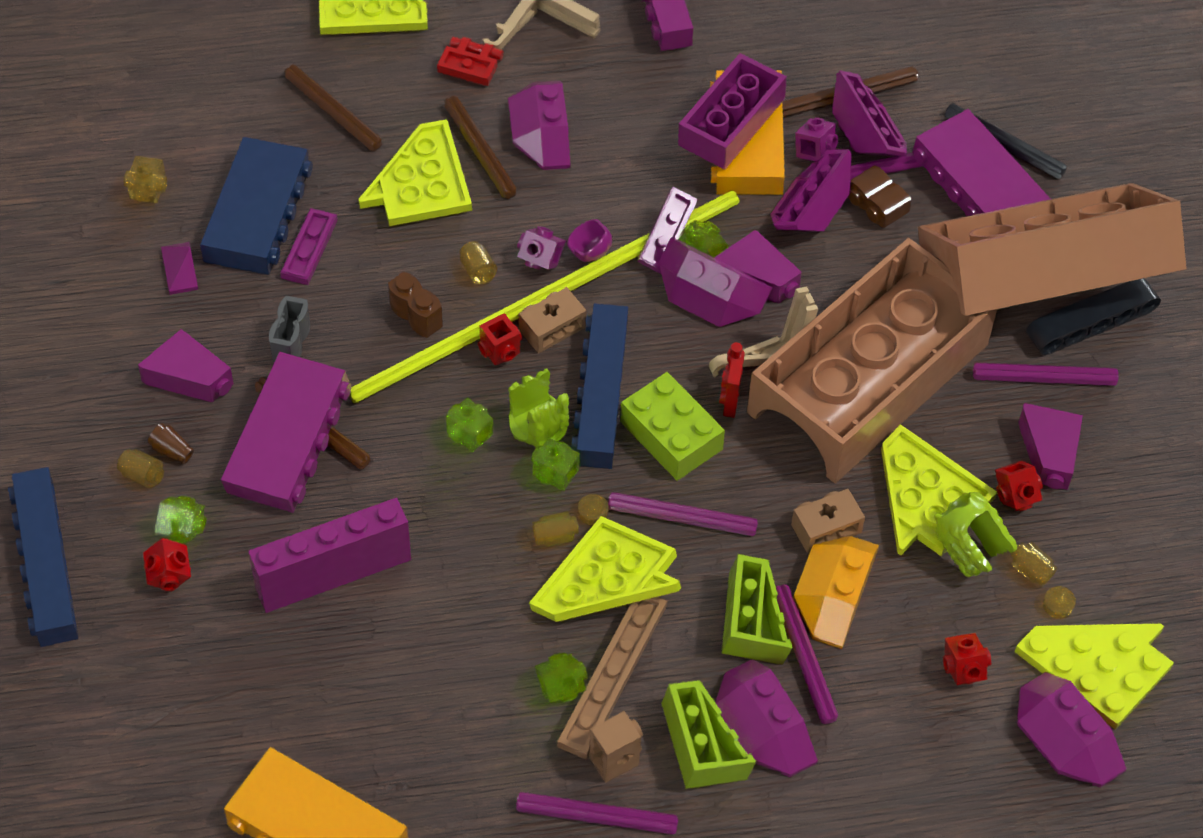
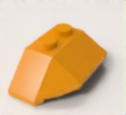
M853 536L813 544L793 597L813 640L843 649L879 545Z

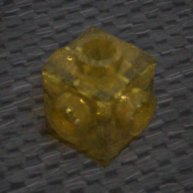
M135 155L130 171L127 170L124 176V186L128 188L130 199L139 202L158 203L161 192L164 193L167 187V176L163 159Z

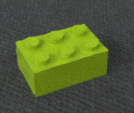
M668 372L621 402L620 422L676 481L723 450L725 430Z

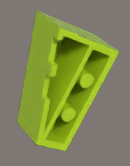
M738 554L729 571L722 654L783 665L792 649L790 639H787L783 625L785 622L783 612L780 613L776 599L778 595L769 561L766 559Z
M700 680L669 684L661 704L686 789L747 780L756 761L751 754L745 752L738 742L739 736L734 729H729L721 717V710Z

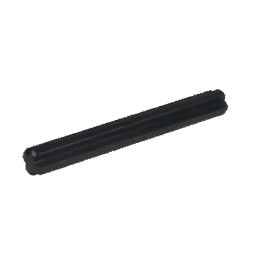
M951 103L946 109L945 117L950 119L966 109ZM975 115L1008 152L1057 179H1060L1065 174L1067 169L1065 163Z

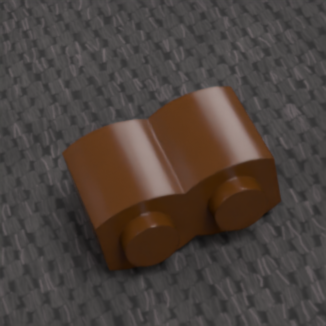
M874 165L850 180V194L848 198L853 205L866 210L867 217L871 222L885 228L910 212V196L901 186L894 183L880 167Z
M402 272L388 282L391 309L400 318L408 320L411 328L417 334L428 338L443 327L440 300L432 292L422 289L417 278L407 272Z

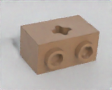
M566 287L559 292L549 294L546 299L537 304L524 308L519 313V331L539 354L586 328L587 310Z
M845 489L840 492H830L817 501H808L800 504L793 511L791 526L807 554H809L813 544L862 533L865 516L849 489Z
M625 711L590 729L589 758L605 783L639 765L643 733L636 720H630Z

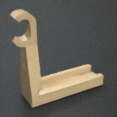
M521 0L505 24L496 23L498 34H502L499 39L492 42L486 38L483 39V44L489 43L494 45L495 48L502 50L510 39L537 13V9L595 38L600 32L599 14L572 0Z
M807 286L795 290L782 336L780 338L777 336L743 349L745 352L743 367L762 365L816 318L818 307ZM727 354L716 356L710 361L709 368L714 378L719 375L718 371L729 364L727 362Z

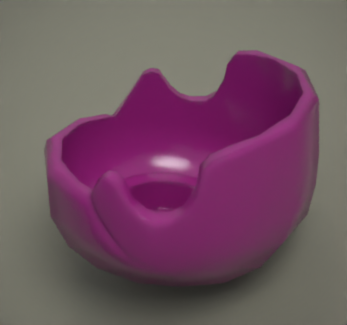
M592 219L585 221L575 228L568 238L567 246L579 260L594 262L607 254L612 246V235L600 220Z

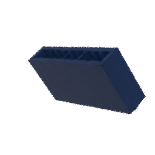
M242 138L200 244L203 262L266 275L270 274L273 264L277 265L279 261L281 242L285 243L287 240L289 221H293L295 218L296 202L303 197L305 178H309L312 173L313 163L309 161L308 149L253 138Z

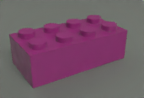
M739 53L679 123L678 146L725 170L785 99L787 76Z

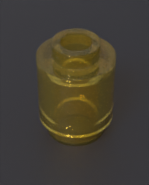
M477 241L465 244L459 252L460 262L471 280L476 284L490 282L498 268L487 249Z
M137 449L125 450L117 463L118 471L125 478L146 488L158 485L164 477L163 462Z
M568 511L539 517V521L532 522L537 546L544 545L549 547L572 542L575 540L574 535L579 534L577 519L575 516L570 517Z
M1022 542L1017 547V550L1011 554V557L1014 558L1011 565L1033 584L1037 582L1041 587L1058 570L1053 564L1054 560L1033 542H1029L1027 545Z

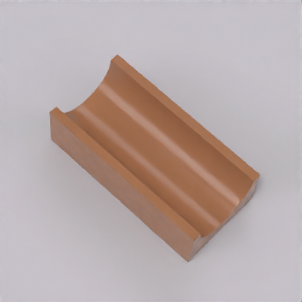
M1133 183L918 226L920 246L947 266L957 290L961 314L965 316L1187 269L1180 200Z
M908 237L752 372L747 413L756 420L766 410H774L797 423L816 444L825 462L826 477L836 484L988 345L997 309L967 316L961 314L957 290L947 266Z

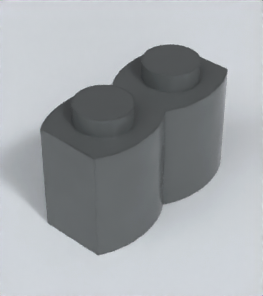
M286 296L278 306V319L273 323L269 331L273 362H275L279 351L301 357L302 342L310 332L307 299Z

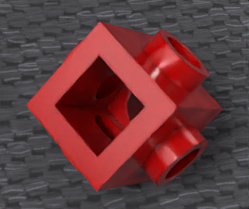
M505 313L479 325L480 342H478V348L485 358L489 357L495 366L502 362L511 361L520 354L521 333Z
M1019 461L995 470L998 482L996 487L997 496L1002 504L1016 511H1023L1033 507V503L1043 500L1041 495L1043 488L1042 480L1037 474L1034 465Z
M161 538L143 552L147 585L172 592L191 578L187 545Z
M976 633L945 638L943 666L945 672L951 674L956 685L972 684L987 680V667L991 666V655L988 648L983 647Z

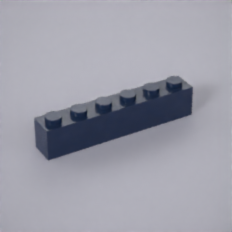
M594 303L593 314H587L585 332H590V339L584 338L583 356L588 357L587 362H581L580 380H585L584 387H578L577 404H582V409L575 412L574 429H579V435L572 437L571 454H577L576 466L612 469L628 324V306Z
M49 467L12 474L13 486L8 487L11 505L16 504L17 512L12 513L15 531L20 530L21 538H16V545L19 557L24 556L25 564H20V572L23 583L28 582L29 590L24 591V598L27 610L32 609L33 617L28 618L31 637L37 636L41 647L79 639L54 483Z

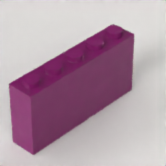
M969 109L916 136L912 151L915 160L926 168L932 179L939 183L947 192L951 201L957 203L965 212L966 217L1050 200V197Z
M279 351L221 478L226 493L294 513L297 503L301 504L305 497V485L309 477L312 478L316 472L317 458L320 451L323 452L328 445V433L332 425L335 426L339 420V408L343 400H347L350 395L351 383H349L346 370Z
M397 497L249 550L255 589L265 613L410 561L411 549L408 520Z

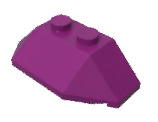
M840 70L836 75L832 113L838 121V127L850 141V147L859 154L904 157L907 153V143L883 104L872 90L864 85L863 79L859 74Z
M560 81L535 82L508 98L513 144L527 157L535 161L542 170L571 168L563 84Z
M849 149L826 150L821 155V159L809 165L796 177L770 214L777 230L819 232L824 231L850 194L851 152Z
M670 237L659 261L668 301L718 327L760 314L773 287L674 237Z
M752 659L725 672L715 703L721 710V717L729 729H734L739 736L738 742L747 754L753 756L756 764L779 771L788 777L817 764L818 760L805 722L772 670Z
M1044 672L1020 687L1017 725L1058 774L1079 781L1089 782L1101 788L1126 771L1127 768L1112 729L1071 681Z

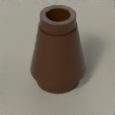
M160 423L148 438V443L152 445V450L180 461L182 464L187 463L194 453V449L170 425L165 426L163 423Z

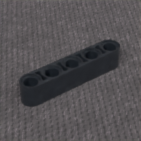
M1145 278L1128 281L1039 317L1028 325L1026 333L1042 355H1049L1149 314L1160 305L1161 299Z

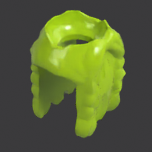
M547 368L537 372L535 378L530 375L522 377V384L516 381L508 388L509 406L511 409L509 412L510 431L517 440L533 445L539 450H545L552 444L562 440L569 426V396L567 393H563L556 400L548 394L550 372Z
M978 492L962 494L958 499L950 502L945 512L942 514L936 513L934 516L937 523L936 534L938 540L943 543L944 548L951 559L954 560V563L958 565L961 573L968 578L992 570L990 563L968 534L969 526L991 557H996L998 554H1004L1007 551L1012 553L1017 550L1016 541L1009 534L1007 527L1003 525V520L998 516L997 510Z

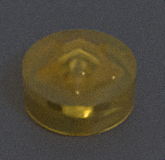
M598 494L584 496L578 504V516L581 521L588 525H594L600 516L607 518L609 509L607 500Z
M1062 586L1050 588L1043 600V607L1047 614L1058 619L1070 616L1076 604L1074 594L1068 588Z

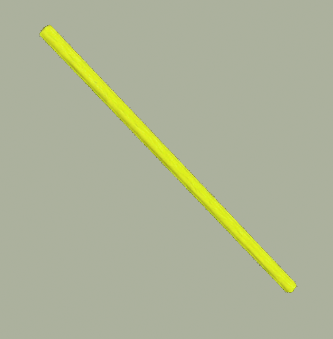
M727 192L694 209L683 233L739 204L736 192ZM650 233L351 387L349 395L351 401L357 403L480 339L479 325L503 313L513 322L519 319V313L524 308L546 299L549 294L559 292L566 287L572 291L640 255Z

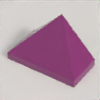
M184 242L162 246L161 250L170 295L198 290L190 243Z

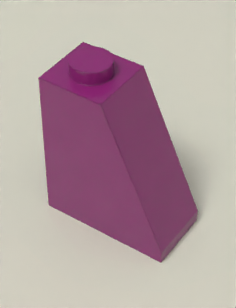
M754 230L714 257L773 287L767 300L777 304L787 297L792 298L795 290L800 288L802 272L757 230Z
M182 329L138 364L141 381L144 384L212 403L218 397L227 394L232 385H234L231 368Z
M1024 403L1018 425L1031 464L1035 466L1036 472L1042 480V485H1047L1052 489L1068 490L1074 472L1083 415Z

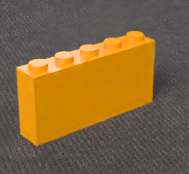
M716 70V80L725 70ZM782 103L725 170L717 165L711 166V183H716V194L735 191L737 195H783L784 141Z
M272 747L267 750L224 808L227 825L234 832L240 835L246 833L253 838H408L407 826Z

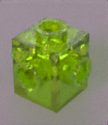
M694 220L685 227L682 236L678 239L713 258L729 247V244L719 235L720 229L710 221L701 222Z
M467 397L460 404H455L449 409L446 415V431L454 442H460L473 452L493 435V418L481 404H475Z
M548 438L543 446H538L532 454L533 476L543 484H550L564 491L579 471L580 453L572 450L564 442H557Z
M188 496L168 497L160 502L154 532L168 535L172 541L186 543L192 540L205 529L207 520L206 516H204L205 505L196 503L194 498Z
M557 653L548 658L549 661L535 665L542 694L550 703L558 700L562 702L570 701L577 698L578 693L586 691L584 680L588 679L585 666L582 661L578 662L571 654Z

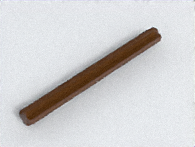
M911 66L863 79V83L873 93L916 82L918 80L917 69ZM835 87L782 101L783 118L832 105Z

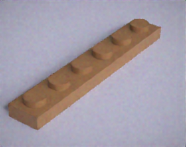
M654 597L630 604L557 741L558 748L587 760L590 749V729L608 720L667 607V600Z

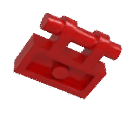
M452 37L450 47L446 46L437 64V72L488 86L497 69V60H502L504 50L497 49L489 43L482 45L472 42L471 38L462 37L460 39Z
M738 342L733 343L727 352V362L729 364L726 365L723 371L719 404H724L723 416L735 418L745 357L743 346Z

